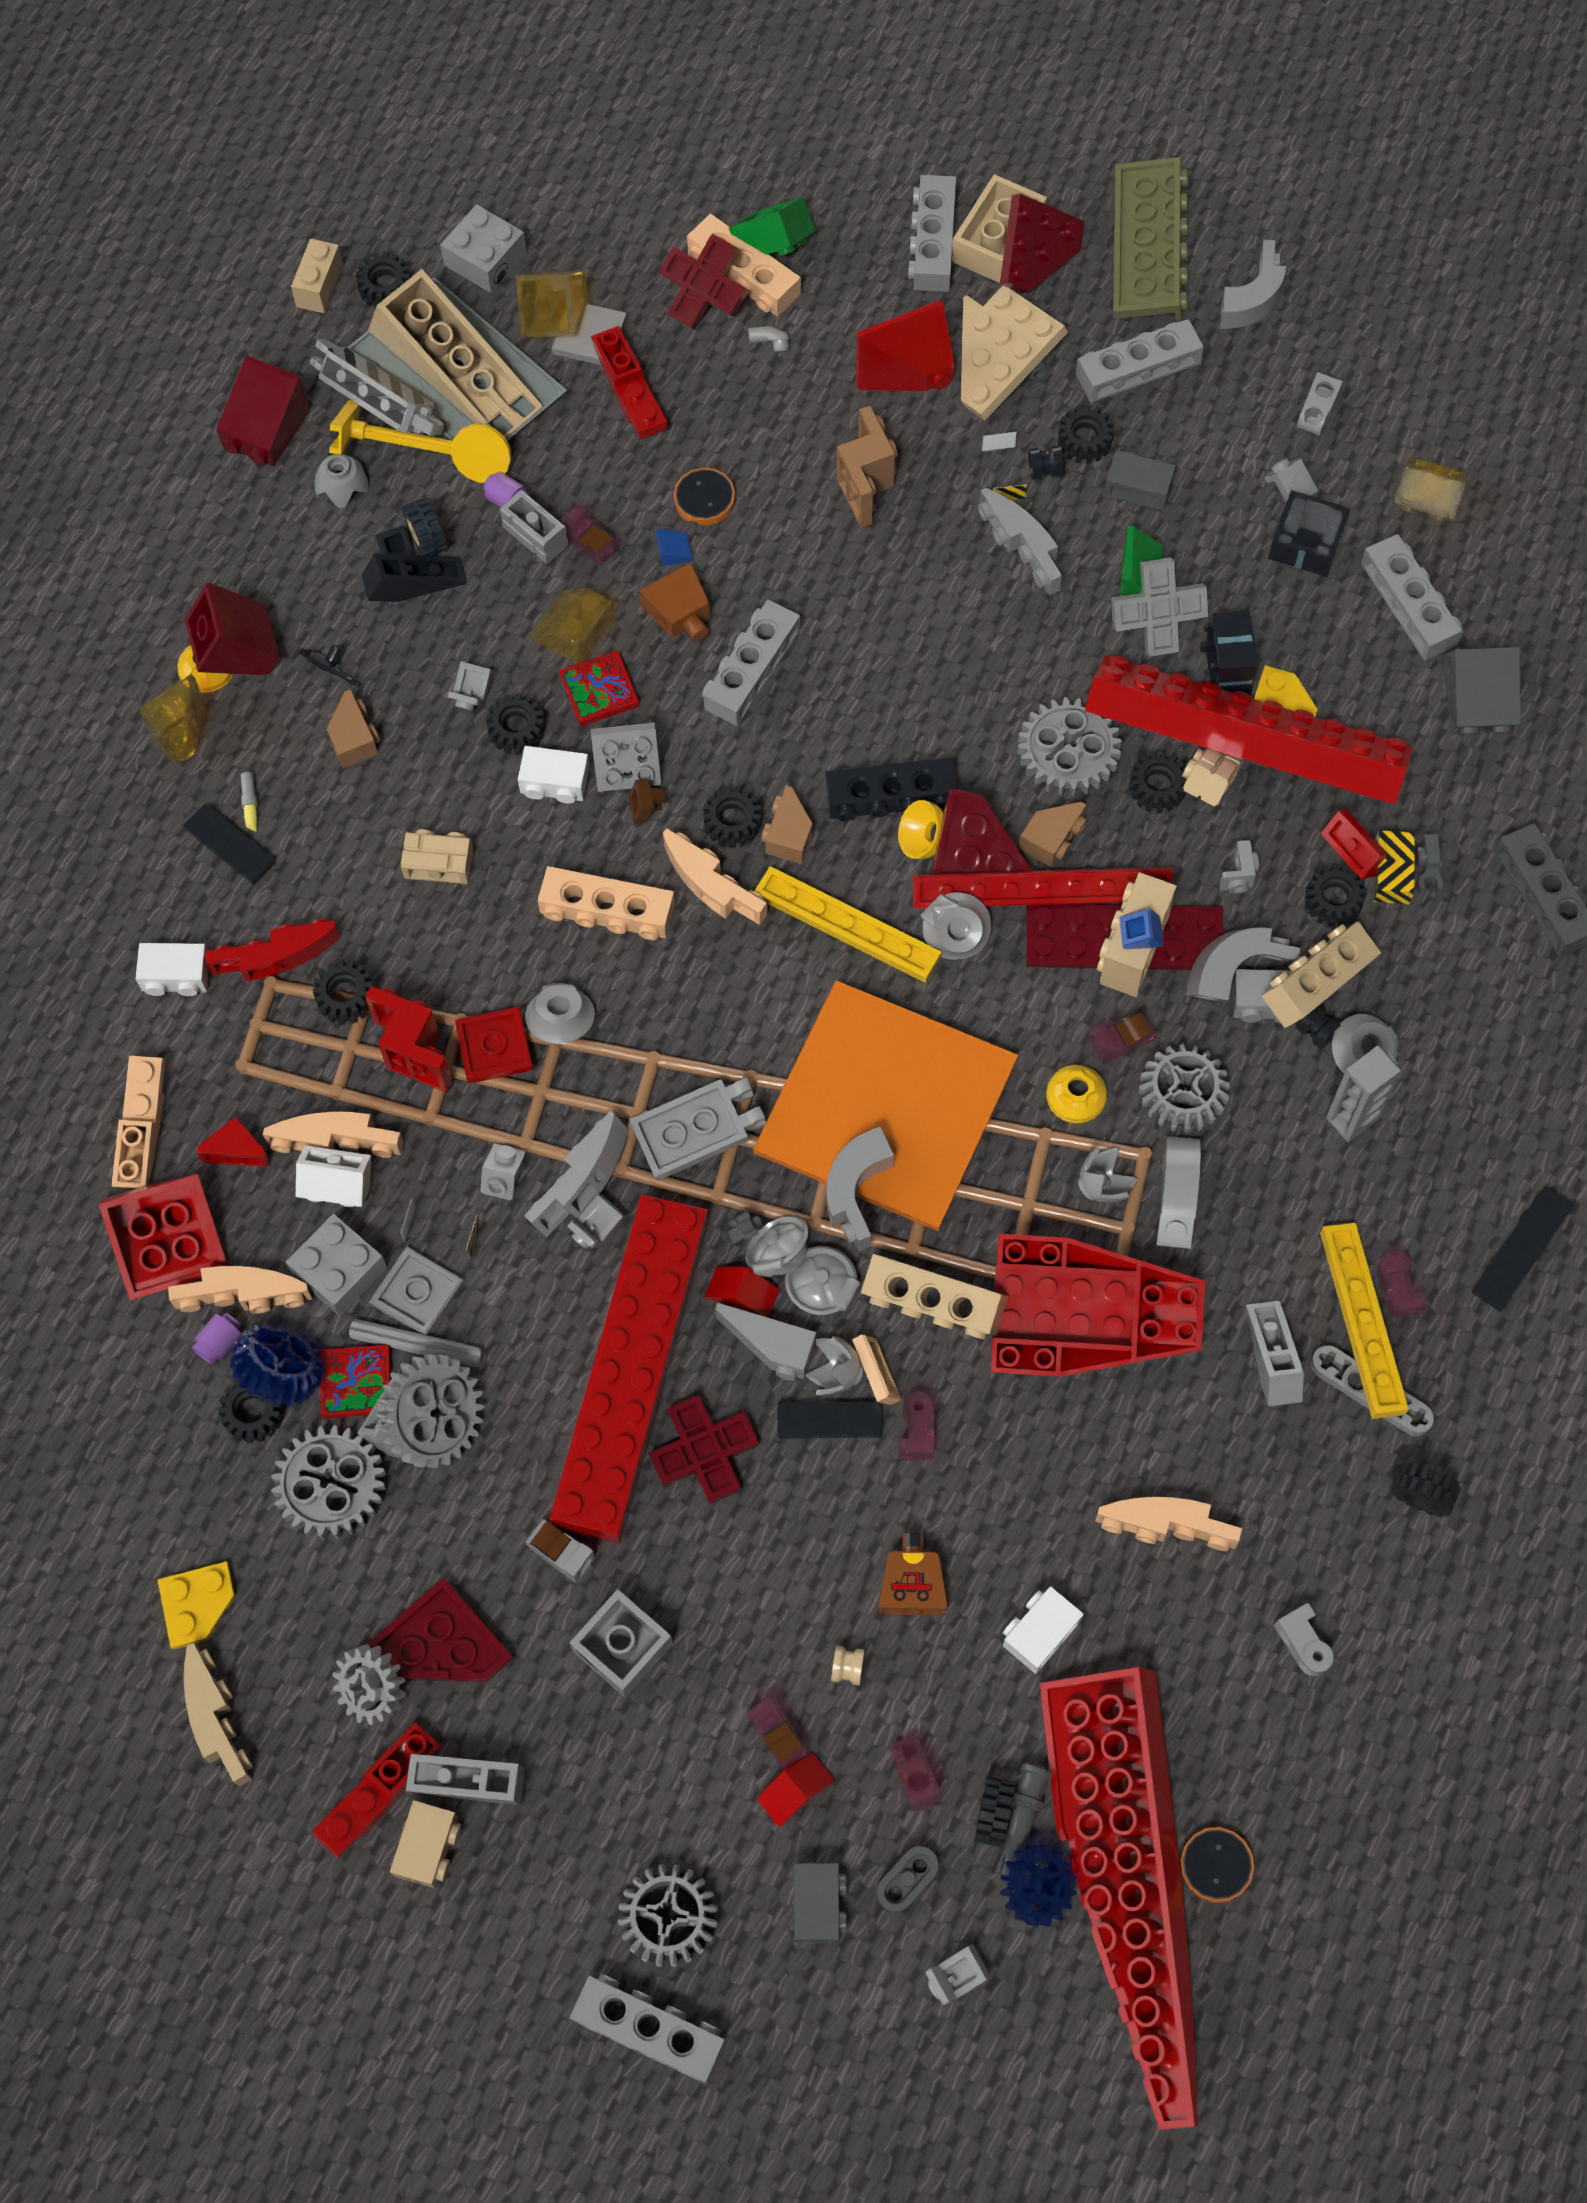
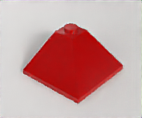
M941 300L858 331L856 334V386L858 390L928 391L934 388L940 390L953 381L954 360L944 305Z
M198 1173L101 1199L98 1204L130 1301L166 1290L171 1286L183 1285L202 1279L201 1268L228 1266Z

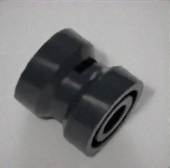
M1060 445L1050 446L1048 450H1044V453L1039 448H1030L1028 450L1029 468L1033 469V474H1030L1032 480L1041 479L1045 472L1046 475H1051L1052 477L1063 476V456Z
M1318 1005L1308 1015L1300 1019L1295 1028L1303 1035L1310 1034L1312 1043L1322 1050L1333 1040L1335 1031L1341 1025L1336 1019L1325 1017L1326 1011Z

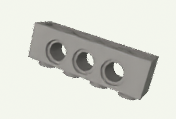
M921 175L920 187H914L913 205L919 207L918 212L912 211L911 230H917V236H911L910 254L915 255V261L909 260L908 279H914V290L949 292L956 176Z
M1189 319L1181 322H1172L1156 331L1144 332L1136 338L1125 342H1116L1108 348L1084 354L1077 360L1076 376L1091 403L1201 364L1204 346Z
M1396 534L1365 548L1361 565L1424 661L1456 647L1462 634L1461 623L1447 609L1443 595L1439 591L1436 592L1430 583L1427 571L1420 567L1414 559L1411 547L1404 543L1400 536ZM1425 619L1432 620V621H1434L1435 623H1430V622L1426 621Z
M768 599L761 609L757 608L754 611L749 628L745 633L741 632L739 634L730 657L725 656L718 668V675L714 681L709 680L703 689L702 697H704L706 711L736 726L739 725L800 632V615ZM763 636L771 637L767 640L760 639ZM747 660H754V661H756L755 663H752V664L744 663V662L747 661ZM731 684H738V685H740V686L737 687V688H730V687H728V686L731 685Z
M1378 1045L1346 1069L1326 1117L1347 1142H1350L1379 1119L1401 1072L1395 1058L1388 1052L1384 1053Z
M600 1973L598 1979L588 1976L570 2015V2019L573 2022L706 2085L708 2084L726 2043L725 2039L719 2037L720 2029L703 2021L697 2027L685 2021L688 2014L669 2005L663 2011L651 2005L654 1998L634 1989L632 1994L629 1995L618 1989L620 1982ZM613 2001H622L626 2006L624 2017L618 2021H611L606 2017V2008ZM649 2016L657 2018L660 2022L657 2034L652 2037L641 2035L639 2031L641 2021ZM682 2032H687L694 2038V2045L687 2053H678L673 2048L675 2036Z

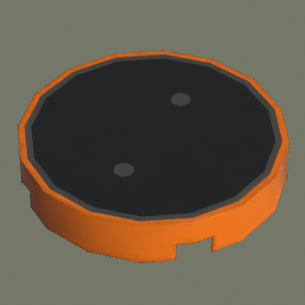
M699 468L689 471L677 482L674 491V502L678 513L685 520L697 522L698 525H711L720 522L730 514L735 502V490L732 481L724 473L716 469Z
M1221 1827L1205 1828L1194 1834L1183 1847L1180 1858L1181 1876L1188 1888L1200 1899L1212 1903L1229 1902L1241 1895L1251 1883L1254 1872L1253 1855L1245 1840L1235 1832Z

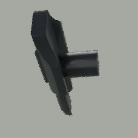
M332 644L326 657L317 651L301 648L299 654L325 672L341 677L354 686H361L359 678L337 664L344 651L341 647Z

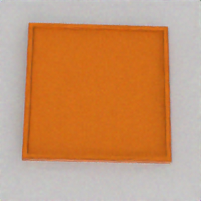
M836 980L753 1148V1154L827 1184L831 1166L840 1151L857 1136L880 1126L893 1152L894 1165L892 1168L875 1174L864 1181L855 1197L939 1232L1015 1067L1018 1055Z

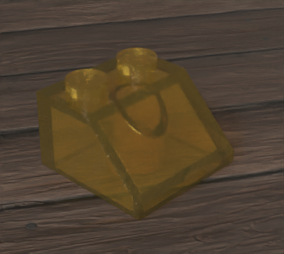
M585 270L537 271L515 275L521 337L577 336L588 302Z
M1409 456L1394 503L1400 504L1399 508L1407 512L1417 513V510L1430 513V518L1446 522L1448 518L1454 520L1466 485L1468 472Z
M588 588L562 590L529 635V639L576 664L584 662L615 620L613 601Z
M190 674L139 708V712L151 739L172 765L179 760L185 761L194 754L195 749L200 744L207 707L195 677Z

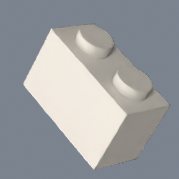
M525 746L518 776L520 793L525 794L531 799H542L543 796L553 797L567 804L573 803L575 800L583 801L590 770L588 754Z
M139 943L136 981L141 991H145V993L152 996L164 995L165 991L178 992L183 996H195L197 992H207L209 968L206 964L205 951L208 950L205 944Z
M305 1145L296 1162L295 1197L306 1198L313 1202L339 1203L346 1207H362L370 1188L371 1155Z
M1051 1586L1044 1594L1039 1590L1026 1605L1030 1611L1022 1620L1015 1617L1003 1632L1006 1636L1003 1647L1035 1674L1077 1627L1084 1615Z

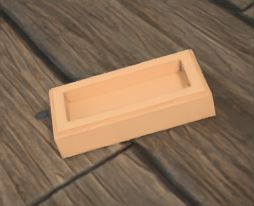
M863 1334L852 1339L877 1402L891 1405L900 1401V1393L878 1340Z

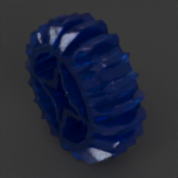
M266 1322L263 1327L254 1325L252 1329L245 1330L240 1335L238 1342H235L229 1366L233 1370L232 1377L239 1379V1387L249 1389V1396L255 1394L261 1397V1402L266 1399L270 1400L274 1406L282 1402L285 1406L289 1407L293 1402L300 1405L303 1400L310 1399L311 1395L315 1393L323 1379L325 1363L321 1360L322 1353L314 1349L315 1343L305 1340V1334L298 1335L293 1332V1328L290 1330L283 1329L280 1323L273 1328Z

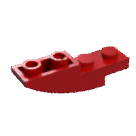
M616 326L591 336V341L609 385L625 417L634 427L639 439L668 429L667 420L643 378L642 368L620 327Z
M319 919L311 922V924L299 926L294 924L282 925L278 929L269 930L271 942L252 941L244 946H218L214 950L205 951L206 964L212 975L241 971L245 982L281 974L310 961L338 941L340 936L335 920Z
M414 1723L364 1773V1779L312 1830V1836L339 1859L361 1836L365 1837L406 1792L411 1754L436 1756L441 1749V1745L418 1724Z

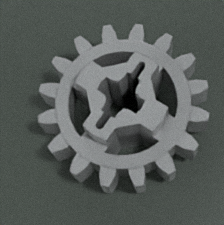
M369 1644L345 1652V1657L336 1662L340 1669L333 1672L332 1676L339 1680V1684L333 1687V1691L341 1692L342 1697L337 1702L339 1705L347 1704L346 1715L350 1716L356 1713L358 1723L367 1720L369 1725L385 1721L394 1716L393 1712L402 1707L398 1700L405 1697L406 1693L399 1689V1685L405 1682V1678L397 1677L396 1672L401 1667L399 1664L391 1665L392 1654L387 1653L382 1656L380 1646L370 1649ZM381 1701L380 1705L376 1706V1703Z

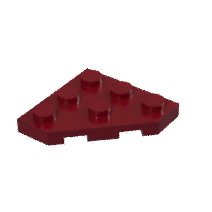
M1021 193L1012 195L1000 285L1020 293L1032 290L1080 251L1084 221Z
M949 788L931 874L1032 871L983 795Z
M444 1578L368 1643L370 1649L380 1646L382 1656L387 1653L392 1654L391 1665L399 1664L401 1667L396 1672L397 1677L412 1680L487 1683L513 1660L512 1655Z

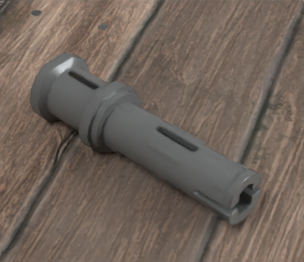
M1022 1764L1020 1768L1023 1774L1018 1791L1013 1795L1012 1804L1015 1805L995 1870V1873L1013 1879H1018L1036 1812L1040 1813V1810L1043 1809L1044 1803L1041 1800L1047 1780H1051L1053 1773L1029 1764Z

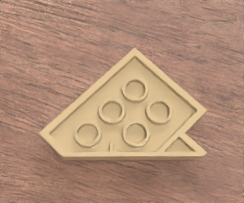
M1002 286L984 306L966 295L963 298L961 401L963 405L985 421L1068 333L1065 326L1005 286Z

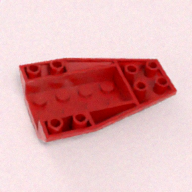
M998 1234L994 1292L1009 1297L997 1336L992 1335L991 1372L1061 1377L1202 1350L1205 1280L1071 1238Z

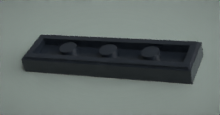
M1545 1186L1471 1293L1501 1312L1575 1204Z

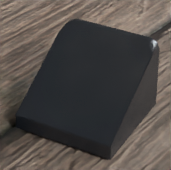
M404 525L374 535L381 554L415 555Z

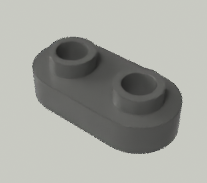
M923 1846L911 1848L880 1881L877 1888V1900L884 1910L890 1913L905 1911L933 1881L938 1872V1859L933 1851ZM922 1860L926 1863L927 1869L924 1873H916L913 1870V1863L915 1861ZM896 1887L901 1890L902 1898L900 1900L892 1901L888 1897V1891L891 1888Z

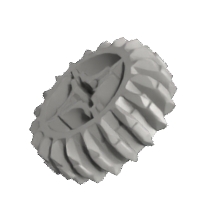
M1182 1043L1179 1045L1178 1052H1175L1169 1045L1166 1048L1165 1055L1157 1052L1154 1055V1061L1146 1063L1145 1069L1147 1072H1142L1140 1081L1143 1084L1139 1087V1093L1144 1095L1141 1103L1143 1107H1151L1148 1112L1149 1117H1155L1160 1114L1159 1126L1164 1125L1168 1120L1171 1121L1170 1129L1172 1132L1177 1129L1178 1124H1183V1130L1187 1133L1190 1131L1191 1123H1193L1195 1128L1200 1131L1203 1129L1204 1121L1211 1125L1215 1122V1115H1222L1224 1111L1223 1105L1227 1104L1229 1100L1226 1092L1230 1089V1083L1224 1081L1227 1077V1071L1218 1070L1221 1064L1220 1060L1209 1061L1211 1055L1209 1050L1200 1055L1198 1054L1197 1045L1193 1046L1190 1052L1186 1051V1047ZM1180 1067L1191 1068V1069H1194V1070H1193V1071H1185V1070H1182ZM1162 1074L1168 1078L1167 1083L1170 1085L1164 1097L1158 1088V1079ZM1205 1079L1208 1081L1211 1089V1097L1206 1102L1202 1098L1203 1093L1199 1089L1202 1081ZM1183 1084V1088L1185 1085L1191 1086L1190 1091H1186V1088L1184 1091L1178 1090L1179 1085ZM1177 1104H1184V1105L1188 1106L1189 1109L1179 1108V1107H1176L1175 1105H1177Z
M662 1864L659 1865L658 1869L660 1877L654 1878L652 1871L646 1869L644 1872L648 1879L647 1883L643 1884L637 1877L632 1880L635 1887L639 1889L637 1893L625 1889L623 1894L627 1899L632 1900V1903L619 1904V1910L629 1913V1917L620 1918L618 1924L620 1927L631 1926L630 1930L622 1934V1938L624 1941H630L633 1938L637 1939L630 1947L633 1954L637 1953L642 1947L645 1948L642 1954V1961L647 1963L654 1953L657 1954L655 1960L657 1967L663 1966L664 1956L670 1957L671 1967H677L676 1955L682 1954L685 1962L690 1963L692 1959L688 1950L693 1947L701 1955L704 1949L698 1943L699 1939L701 1938L709 1943L713 1940L712 1935L704 1931L705 1927H717V1921L707 1918V1915L717 1913L718 1908L717 1905L713 1904L705 1905V1902L711 1900L714 1894L711 1890L700 1894L699 1891L706 1884L703 1878L691 1884L694 1877L693 1870L689 1869L684 1877L680 1878V1866L674 1865L672 1876H667L665 1865ZM662 1886H668L665 1896L660 1903L656 1905L647 1904V1906L641 1905L643 1899L651 1891ZM679 1887L693 1896L698 1905L699 1915L690 1914V1912L678 1907ZM672 1897L673 1912L679 1915L680 1918L677 1917L675 1922L671 1920L672 1924L667 1925L666 1933L664 1934L663 1919L657 1916V1914H659L661 1909L665 1912L664 1907L669 1906ZM638 1916L658 1924L657 1944L652 1943L643 1936L639 1929ZM680 1926H695L694 1931L686 1940L679 1944L668 1946L672 1932Z

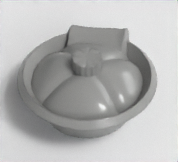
M966 893L939 894L920 915L923 919V935L927 945L941 951V957L944 959L957 960L976 955L986 945L991 933V919L988 910L980 900Z
M551 983L542 986V991L531 1000L525 1013L526 1024L530 1032L538 1039L554 1044L568 1043L579 1039L591 1028L595 1017V1010L591 1000L584 993L578 991L573 984L568 985L564 983Z
M1356 1014L1346 1018L1340 1023L1341 1026L1335 1031L1333 1036L1332 1052L1334 1060L1343 1073L1377 1045L1384 1053H1390L1395 1060L1400 1055L1397 1048L1398 1037L1393 1030V1026H1387L1383 1021L1372 1015Z
M795 1216L775 1219L758 1231L759 1235L751 1239L746 1250V1263L758 1276L771 1278L773 1275H783L794 1271L804 1260L808 1251L806 1243L808 1226L803 1219Z
M826 1246L808 1248L807 1254L799 1267L794 1271L786 1273L785 1276L786 1290L793 1303L800 1309L816 1315L846 1311L857 1288L860 1286L857 1280L856 1269L851 1260L841 1251Z

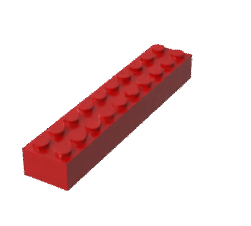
M1105 655L1093 678L1085 712L1392 804H1396L1413 746L1407 745V742L1400 738L1391 737L1387 739L1376 736L1375 732L1366 728L1356 730L1346 727L1339 720H1323L1314 717L1312 713L1305 710L1292 711L1285 709L1280 703L1267 700L1262 702L1252 699L1249 694L1235 691L1232 693L1221 690L1217 684L1210 682L1201 684L1191 681L1184 674L1173 673L1171 675L1159 671L1156 666L1150 664L1137 665L1120 655Z
M642 1194L640 1196L550 1515L551 1524L559 1530L621 1545L708 1226L707 1209Z

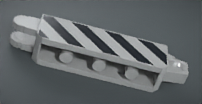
M317 339L315 346L326 355L325 358L312 356L310 365L320 371L319 379L398 431L420 435L426 433L429 436L441 435L445 424L432 415L435 404L348 347H338L326 339Z

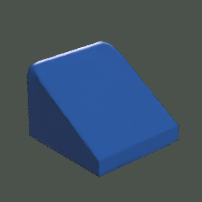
M664 529L656 530L662 566L693 561L687 533Z
M1150 908L1119 917L1123 949L1157 948L1163 946L1160 916Z

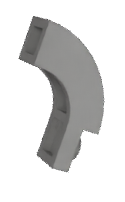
M1263 240L1259 275L1254 281L1241 287L1224 288L1220 329L1238 328L1252 324L1268 314L1277 303L1284 282L1286 266H1279L1280 253H1275L1274 240Z
M1166 1136L1157 1245L1191 1249L1199 1191L1200 1139Z

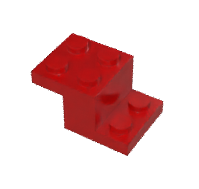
M371 986L365 998L374 1023L386 1028L378 1045L387 1069L447 1093L453 1081L444 1054L434 1048L440 1034L431 1008L419 1000H413L412 1002L405 1000L397 992L389 988H382L380 990Z

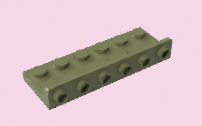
M1180 157L1115 164L1113 296L1115 319L1175 313L1176 321L1181 322L1183 321V311L1188 310V294L1183 292V286L1188 285V269L1183 267V261H1188L1189 253L1188 243L1183 242V236L1189 235L1188 218H1183V212L1189 211L1188 194L1183 193L1184 188L1189 187L1188 169H1182Z

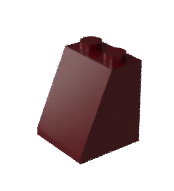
M247 355L216 428L223 448L233 454L238 452L245 454L256 464L263 465L266 463L275 467L310 412L301 377Z
M206 583L184 619L197 671L202 673L246 675L269 674L279 661L280 649L275 643L273 622L268 616L266 605L213 583Z

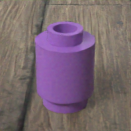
M497 472L495 475L491 474L484 483L485 498L500 508L521 490L531 498V494L527 492L524 485L503 472Z
M224 1313L223 1316L214 1314L194 1339L196 1343L193 1345L192 1350L206 1362L214 1365L217 1360L221 1361L242 1336V1333L238 1330L241 1324L227 1313Z

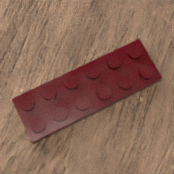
M1027 905L1026 967L1097 969L1101 958L1099 957L1105 939L1110 937L1114 916L1117 910H1121L1122 905ZM1172 906L1162 933L1163 946L1156 948L1148 969L1192 970L1197 957L1204 948L1213 940L1223 935V907Z

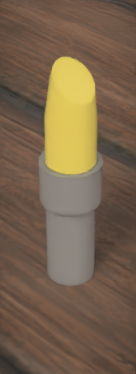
M244 772L240 774L242 788L241 804L242 809H244L245 825L247 828L256 831L258 802L257 795H255L253 773Z

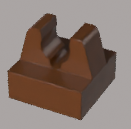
M648 779L635 780L628 795L634 824L647 822L651 813L662 810L661 803H666L664 789L650 788Z

